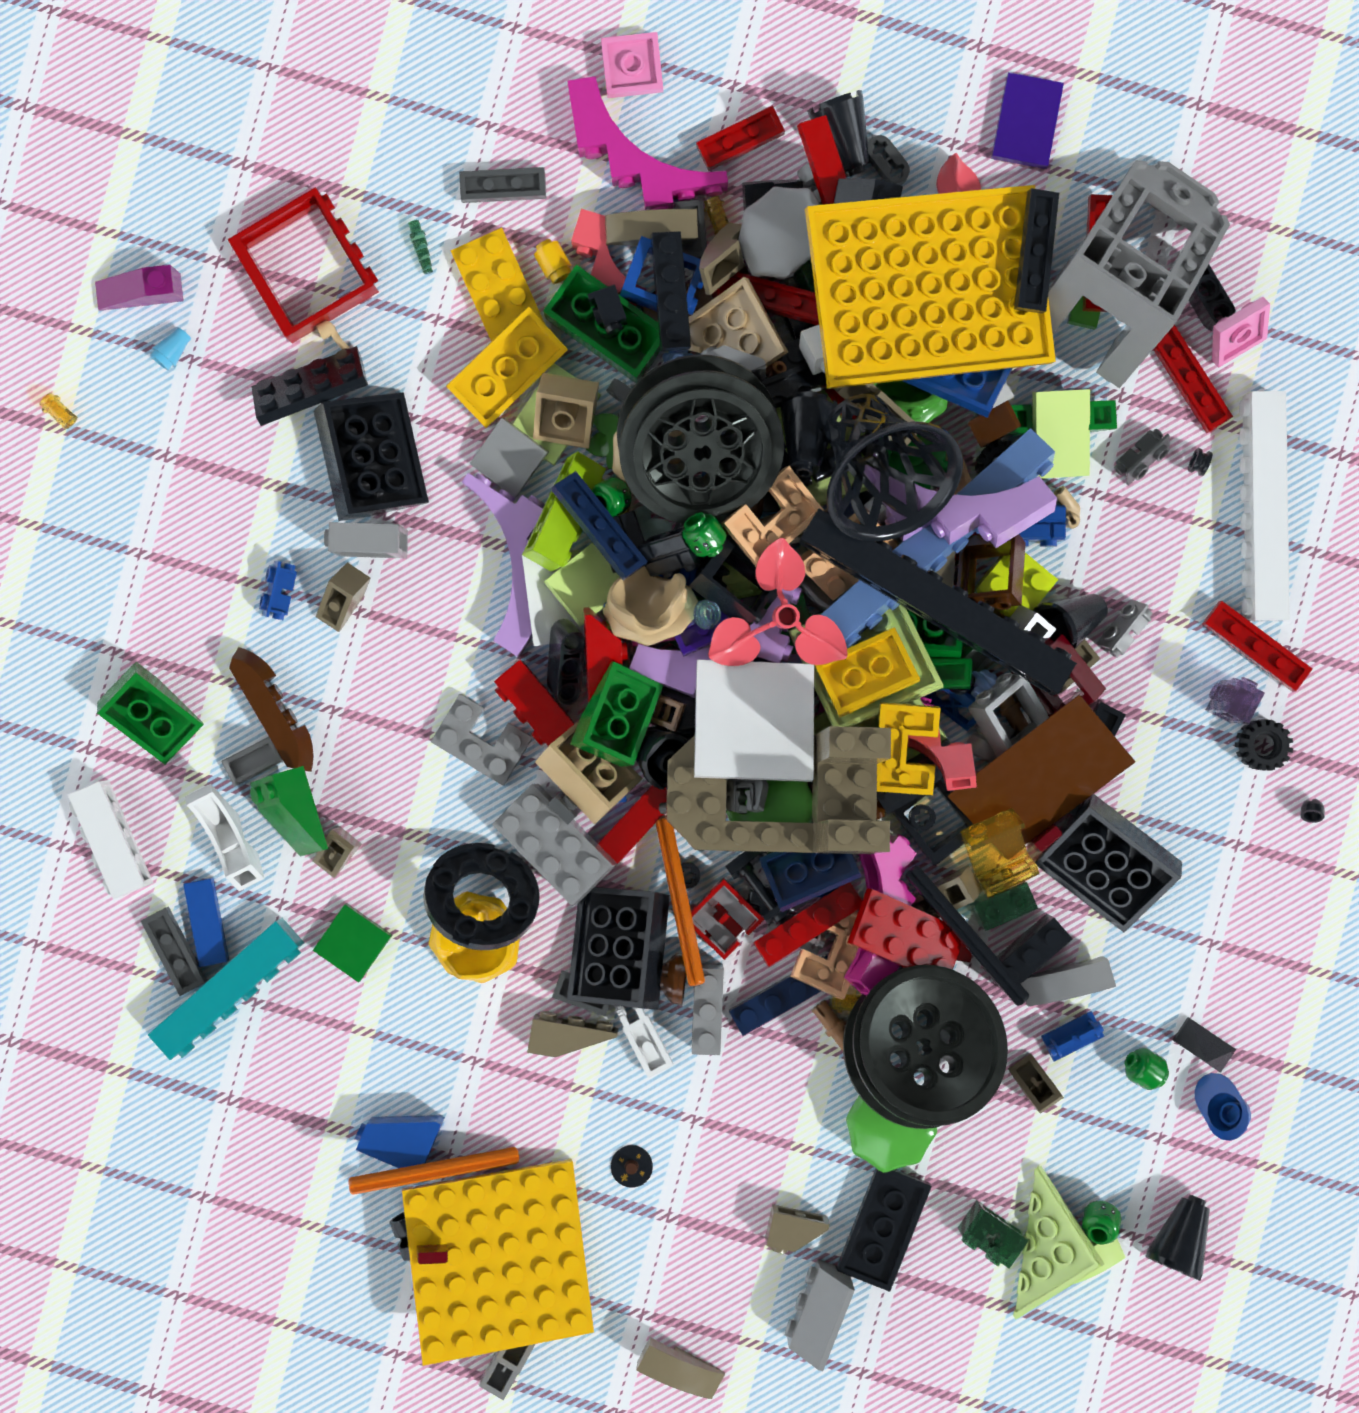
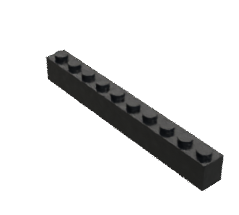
M820 508L818 509L800 538V545L1051 696L1059 694L1077 664L1070 659L1072 655L1064 649L1049 647L1045 644L1046 640L1035 632L1026 633L1019 628L1020 624L1014 619L1007 616L1001 618L993 613L995 609L983 601L976 603L968 598L969 593L956 585H953L951 588L942 582L943 578L939 574L931 570L925 572L916 567L918 563L907 555L900 557L891 552L892 547L886 542L862 541L846 535L834 524L828 509L825 511Z

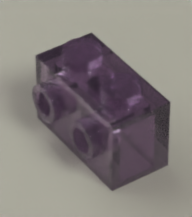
M1242 677L1241 680L1237 678L1220 680L1219 683L1217 682L1212 687L1209 693L1211 700L1205 711L1229 723L1249 724L1265 692L1257 689L1258 684L1245 677Z

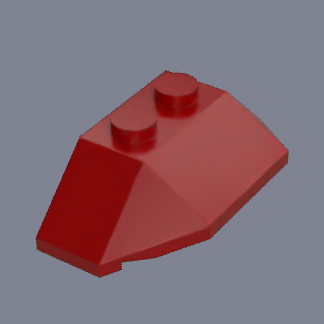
M585 607L583 611L589 703L610 663L614 661L623 666L622 660L628 659L627 643L622 642L620 637L614 636L610 625L591 608Z

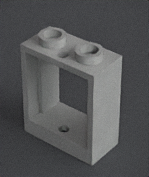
M329 522V529H325L324 545L328 547L329 552L340 557L407 559L408 530L399 524Z
M1005 673L998 677L996 684L989 690L978 694L975 698L976 701L968 707L996 757L1000 756L1049 718L1031 684L1020 676L1011 673ZM1015 693L1031 723L1010 740L993 710Z

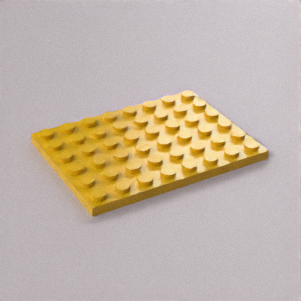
M1035 185L807 206L805 208L827 389L1036 366L1056 362L1049 299L1047 301V310L1042 314L1014 310L1027 191L1031 188L1036 189Z

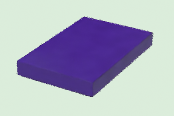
M1008 72L991 159L1047 169L1064 83Z

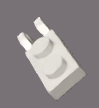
M614 1005L616 1013L623 1024L622 1029L648 1079L674 1066L648 1013L645 1014L642 1008H633L639 1018L630 1022L625 1008Z

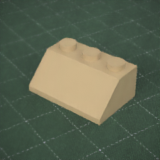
M577 722L550 744L535 763L595 825L643 778L631 766H617L570 745L578 725Z

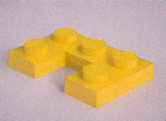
M880 702L878 728H891V759L877 764V792L933 795L935 765L906 762L908 735L938 737L939 706Z

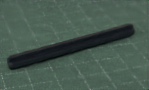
M917 865L912 867L905 874L909 882L1014 1004L1020 1006L1025 1003L1029 998V993L923 870Z

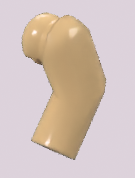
M1061 486L1054 491V495L1057 497V501L1066 507V528L1074 529L1080 524V505L1067 488Z

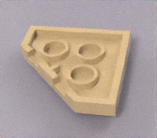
M743 277L693 313L692 316L688 317L691 340L689 351L702 353L707 348L713 346L719 348L725 345L764 359L766 367L788 353L750 280L746 277Z

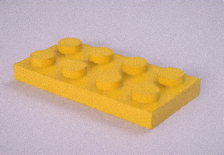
M502 228L450 250L491 341L528 306L545 324Z
M528 306L466 365L446 387L487 428L568 349Z

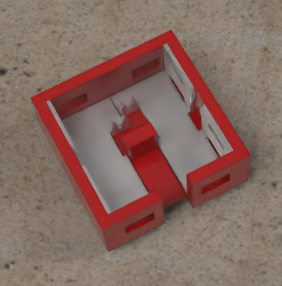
M724 877L691 909L695 932L724 960L740 945V940L736 937L743 930L749 936L765 920Z

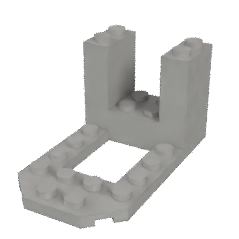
M1136 160L1090 232L1049 286L1048 299L1053 334L1082 296H1085L1093 304L1113 315L1118 321L1126 324V327L1114 340L1096 371L1097 374L1119 389L1177 322L1230 226L1226 215H1220L1217 209V205L1220 202L1216 194L1170 162L1158 161L1156 165H1147L1146 161ZM1144 201L1150 203L1154 209L1172 218L1178 225L1191 231L1169 271L1121 239Z

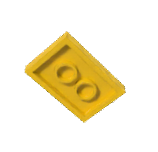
M895 627L848 648L846 659L823 665H815L839 718L920 682V677Z

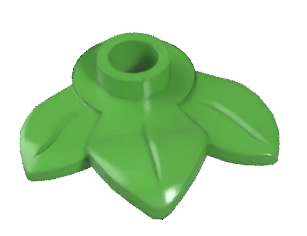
M602 413L595 415L594 425L599 432L591 438L589 449L586 448V450L595 456L606 457L607 467L612 469L613 437L617 431L619 417L611 413Z

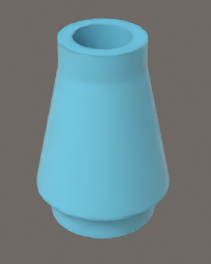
M178 327L173 333L152 347L154 351L150 354V357L161 367L169 370L172 366H176L191 337Z

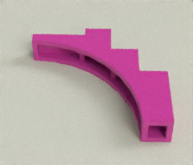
M596 76L567 80L579 156L586 159H597L602 154L608 153L613 186L630 188L635 186V183L641 182L645 210L674 209L673 199L690 201L698 195L706 194L707 197H717L722 195L724 191H727L728 178L726 171L700 172L680 169L658 161L634 145L624 136L611 119L601 98Z
M900 834L890 835V852L859 854L864 869L866 889H874L911 906L916 898L909 891V886L900 880V877L917 854L909 846L910 842L908 839ZM858 948L856 956L844 978L861 994L867 996L878 982L897 971L900 966Z

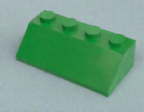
M576 264L543 310L545 319L630 380L637 383L648 371L661 350L658 322L619 295L627 318V324L623 326V330L607 335L603 324L597 325L592 308L597 306H590L587 294L608 286Z

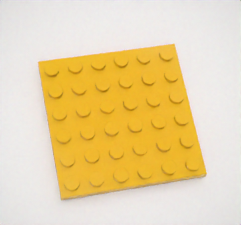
M572 1159L401 1188L423 1366L594 1333ZM446 1244L448 1262L442 1264L418 1263L417 1245Z

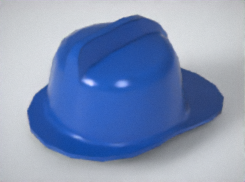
M1219 1073L1204 1075L1195 1087V1101L1198 1109L1216 1137L1228 1141L1239 1138L1248 1130L1247 1127L1251 1121L1249 1105L1228 1077Z

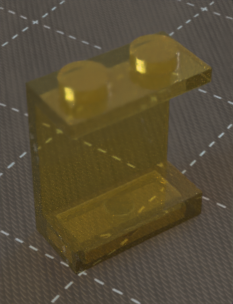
M1013 808L1002 811L991 818L975 823L960 831L975 878L987 897L1039 875L1038 867L1027 852L1020 830L1025 828L1024 822Z

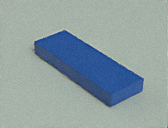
M214 878L184 883L183 886L199 967L230 961Z

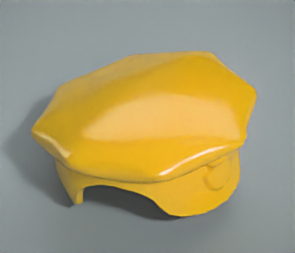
M468 891L454 898L455 905L460 909L461 913L466 916H472L478 921L494 920L507 909L499 898L483 896ZM432 924L428 944L448 974L461 980L486 983L511 970L516 965L520 939L498 949L474 950L448 940Z

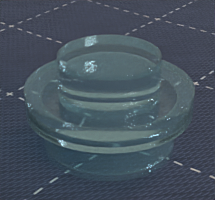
M709 600L699 601L694 607L696 624L704 630L713 628L721 619L719 606Z

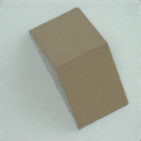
M342 827L334 828L328 833L325 838L328 849L317 852L313 859L315 864L333 878L340 873L362 845L361 842Z
M1029 1054L1008 1068L1032 1106L1040 1114L1064 1098L1032 1054Z

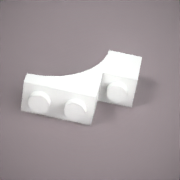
M209 784L185 796L186 805L200 821L217 852L225 878L238 891L265 879L258 852L244 838L239 814L220 793Z

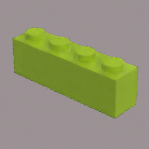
M577 451L566 458L555 484L576 471L588 487L592 489L596 484L605 480L602 477L606 468ZM552 491L522 553L524 557L550 572L566 566L572 555V552L569 550L573 542L575 543L579 539L583 531Z

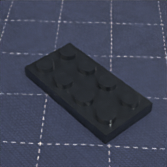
M358 347L342 349L332 356L313 360L306 366L287 370L280 376L261 380L256 385L251 386L255 415L260 426L367 386L366 373Z
M875 1168L837 1264V1271L890 1292L932 1188L931 1183L896 1169L883 1173Z

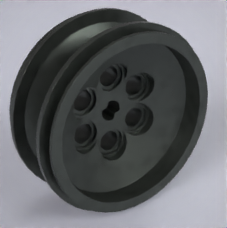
M916 965L903 968L886 976L870 990L867 996L862 994L846 1021L843 1036V1055L852 1085L862 1100L873 1111L886 1120L904 1127L929 1129L958 1123L968 1119L985 1107L997 1092L1005 1074L1008 1042L999 1011L979 985L965 975L946 967ZM918 1012L923 1013L927 1019L925 1027L921 1026L917 1021ZM893 1024L899 1025L901 1028V1038L893 1035ZM942 1029L946 1030L950 1035V1042L948 1044L941 1039L940 1033ZM917 1041L923 1044L921 1049L925 1052L924 1055L918 1052L920 1047L917 1045ZM892 1053H896L900 1057L901 1064L899 1068L893 1066L890 1061ZM941 1058L945 1059L949 1064L947 1073L940 1069L939 1062ZM916 1070L924 1075V1083L922 1085H919L914 1079Z

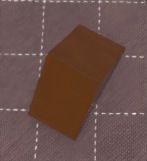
M1009 401L992 408L988 418L980 415L968 422L980 448L995 443L1021 427Z

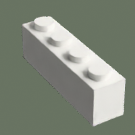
M98 781L69 794V808L72 814L78 817L82 827L80 828L81 836L91 847L93 852L91 855L95 867L101 870L104 877L103 886L107 894L111 895L114 900L153 884V880L110 781Z

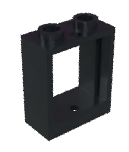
M728 535L722 545V551L708 559L689 586L729 618L744 619L749 625L752 622L758 624L767 612L764 608L766 603L771 604L777 598V589L766 591L759 586L756 580L755 565L735 540ZM724 561L762 590L751 608L713 579V576Z
M941 780L934 784V789L937 788L964 824L932 849L904 815L905 811L926 795H919L913 801L892 812L934 866L980 832L968 817L947 797L951 792L947 791L945 784Z

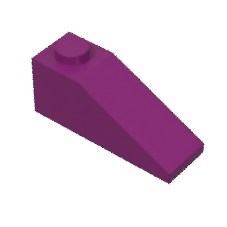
M171 265L139 268L95 281L99 311L184 301L181 273Z

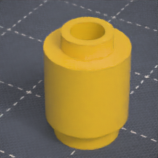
M546 239L536 246L537 251L534 253V257L547 280H551L553 284H558L568 277L572 265L559 242Z

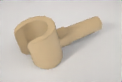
M324 321L316 326L323 340L332 336L341 349H350L338 334L333 323Z

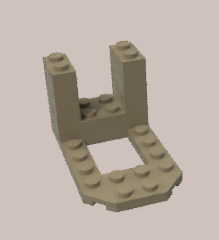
M829 726L814 735L812 823L726 821L727 779L694 778L695 735L667 761L666 820L694 850L843 854L890 852V821H876L877 764L891 759V728Z

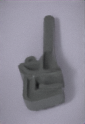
M727 779L726 811H733L739 814H747V810L754 813L764 811L768 793L767 781ZM666 802L659 804L661 814H666Z

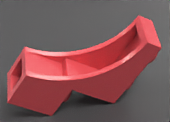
M581 208L571 240L572 247L580 256L592 258L593 255L596 256L591 275L606 286L615 284L620 295L626 277L616 267L606 245L605 216ZM636 284L635 287L646 291V288Z
M939 731L938 737L908 735L907 747L924 754L937 766L944 778L947 791L977 787L971 743L954 742L948 746L941 747Z

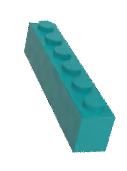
M283 918L275 921L148 1034L149 1038L169 1060L178 1055L181 1058L185 1057L195 1048L193 1042L199 1036L204 1040L216 1029L214 1023L222 1017L225 1021L238 1010L235 1004L242 998L246 1002L259 991L256 986L262 980H265L266 983L272 980L280 972L277 968L284 961L289 964L299 956L301 951L298 948L305 942Z

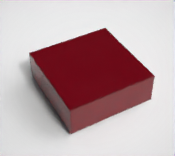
M1051 825L1029 843L1035 850L1043 852L1062 836V832L1057 826Z
M446 1244L417 1245L418 1263L442 1264L448 1262Z

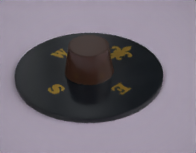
M636 1145L624 1146L614 1154L611 1160V1173L614 1179L622 1186L629 1188L639 1187L646 1183L652 1174V1159L649 1153L642 1147Z

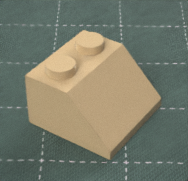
M542 373L536 393L533 439L589 449L597 407L599 382Z

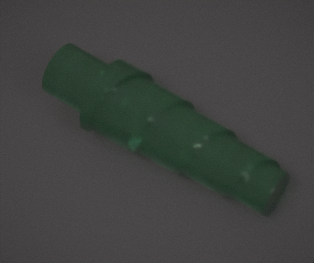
M419 220L410 221L408 225L411 232L409 234L411 243H413L422 272L430 274L433 270L425 231L421 229Z

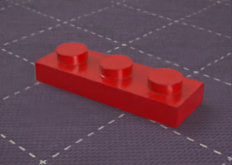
M772 105L696 142V147L709 172L785 135V129Z

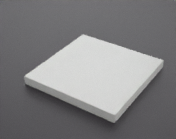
M697 660L694 778L812 782L814 777V665L749 662L740 666H726L712 660Z

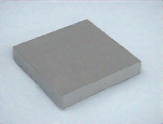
M503 417L470 464L516 498L549 451Z

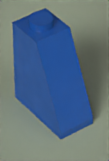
M441 1115L371 1117L367 1124H361L355 1139L359 1141L356 1150L396 1168L424 1164L429 1157L445 1117Z

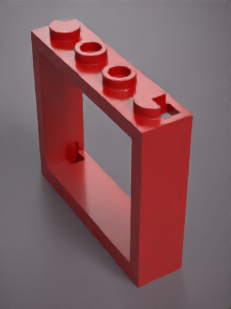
M316 187L227 239L285 338L292 344L315 331L318 324L324 321L330 322L379 293L375 286V283L378 282L376 275L370 266L364 268L360 261L364 257L356 242L350 244L346 237L350 233L341 217L336 220L331 211L335 209V206L327 193L322 196ZM319 207L364 285L294 326L249 248Z

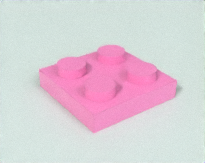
M657 32L601 38L607 98L663 92Z
M1264 297L1247 303L1241 310L1229 317L1222 318L1213 326L1212 361L1218 368L1267 339L1270 303Z

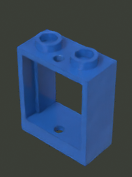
M641 236L620 296L627 301L657 312L656 295L635 287L647 253L652 255L651 239ZM683 253L684 268L694 271L686 293L688 314L692 316L698 299L694 298L696 288L702 289L703 287L699 269L701 259Z

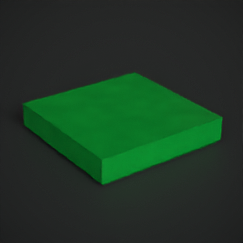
M346 903L313 951L359 983L393 935Z

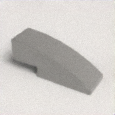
M1104 956L1077 964L1072 962L1032 974L1021 983L1023 988L1029 993V998L1026 1001L1027 1006L1067 1000L1116 987L1109 960Z
M535 1344L497 1351L478 1383L479 1387L504 1401Z

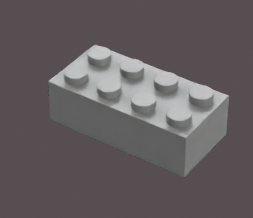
M531 784L492 825L571 906H574L617 863L574 819L567 825L547 805L553 798L540 784Z

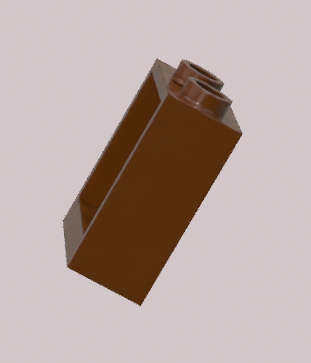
M980 534L971 535L968 538L969 542L959 552L957 586L969 593L968 598L976 603L983 601L999 610H1007L1011 606H1021L1026 546L1023 538L1018 534L995 548L991 541H985ZM1010 555L1008 589L974 593L977 559Z

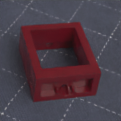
M1063 634L1054 640L1048 638L1045 641L1046 645L1053 649L1056 647L1062 648L1072 655L1070 659L1077 664L1070 677L1081 690L1063 702L1058 695L1051 696L1031 684L1048 716L1051 717L1078 695L1088 705L1095 702L1106 690V687Z

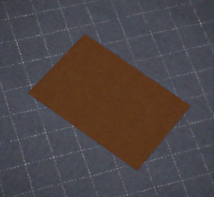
M1078 695L976 773V788L954 790L947 797L1006 858H1009L1136 761L1084 699Z

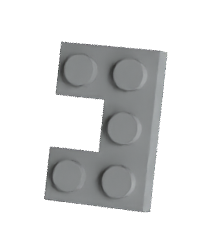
M459 694L431 743L504 786L533 737L508 723L494 746L471 733L485 708L466 696Z

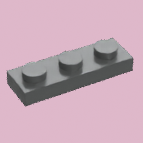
M544 167L459 171L462 203L547 199Z
M169 906L140 921L179 996L208 982Z

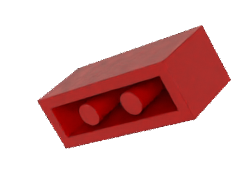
M523 660L517 661L494 681L498 686L495 692L505 703L510 700L516 708L513 711L514 715L522 724L526 722L530 724L534 729L531 735L541 746L544 744L549 746L575 724Z

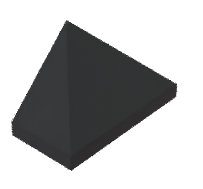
M1187 1017L1172 1039L1220 1073L1236 1051L1234 1047L1189 1017Z

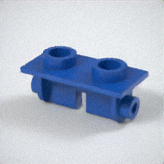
M274 561L273 566L269 565L266 572L265 582H269L267 594L262 593L259 609L263 610L261 616L269 617L270 612H273L272 618L283 621L284 616H288L291 596L283 595L281 592L282 589L293 591L297 572L295 571V565L285 563L284 568H280L281 561Z
M1089 1011L1042 1035L1041 1038L1052 1060L1055 1062L1105 1036L1102 1025L1096 1020L1093 1012Z

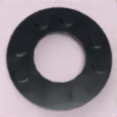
M469 843L452 848L436 860L426 878L423 899L427 916L433 926L445 938L466 948L493 950L514 943L529 930L539 907L540 893L532 870L519 856L513 852L509 854L497 849L493 844ZM482 873L491 875L501 881L507 889L509 896V905L506 911L496 919L488 921H478L472 916H466L461 913L460 909L455 905L453 892L455 886L462 878L470 874Z

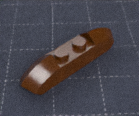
M238 647L232 656L229 669L286 767L294 769L304 766L305 771L312 772L314 754L310 734L305 725L299 728L296 727L295 724L298 721L295 714L290 708L286 709L281 701L283 694L276 684H271L270 681L276 677V674L262 658L249 650Z

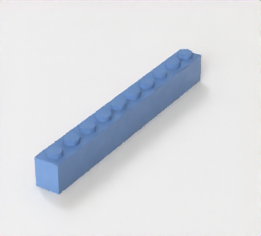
M1030 428L956 495L976 496L998 493L1019 487L1038 475L1043 477L1054 466L1055 451ZM930 524L903 541L892 552L900 557L902 555L911 557L918 563L916 567L925 572L928 570L937 572L947 562L946 558L953 551L956 553L960 552L969 542L968 538L973 533L979 534L978 527L949 545L944 537L939 538L935 534ZM859 580L821 615L835 622L844 636L847 648H850L858 643L862 632L867 628L873 629L883 619L882 615L889 608L894 610L900 604Z

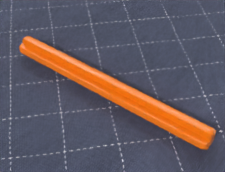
M662 818L656 821V828L689 986H698L705 982L675 832L666 818Z
M510 1147L350 1177L348 1180L349 1192L355 1195L519 1163V1152L516 1147Z

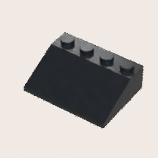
M404 392L324 401L314 410L338 521L364 518L429 503Z
M1095 794L1083 801L1076 815H1071L1061 827L1062 836L1045 849L1034 863L1122 932L1128 930L1182 876L1181 860Z
M594 887L578 903L567 1000L658 1010L670 895L651 891Z

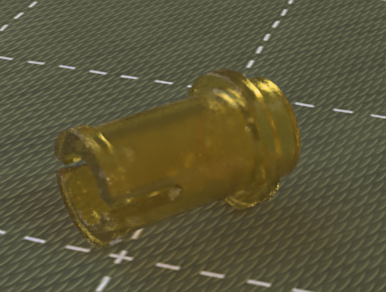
M719 196L711 197L703 202L705 206L704 212L708 213L715 235L729 223L723 207L725 202L720 200Z
M49 393L39 403L42 407V412L49 413L63 429L70 428L77 421L78 417L60 401L61 398L58 395Z
M846 994L845 999L832 996V1010H837L838 1013L851 1011L861 995Z

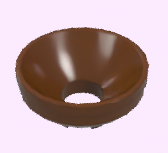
M677 953L666 963H663L660 991L665 994L672 1004L682 1006L686 971L682 953Z

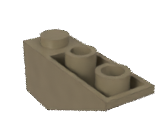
M541 1011L540 1014H535L533 1017L527 1053L559 1057L617 1038L618 1028L613 1027V1023L598 1020L596 1024L585 1022L583 1017L569 1016L568 1019L557 1018V1014L554 1012Z

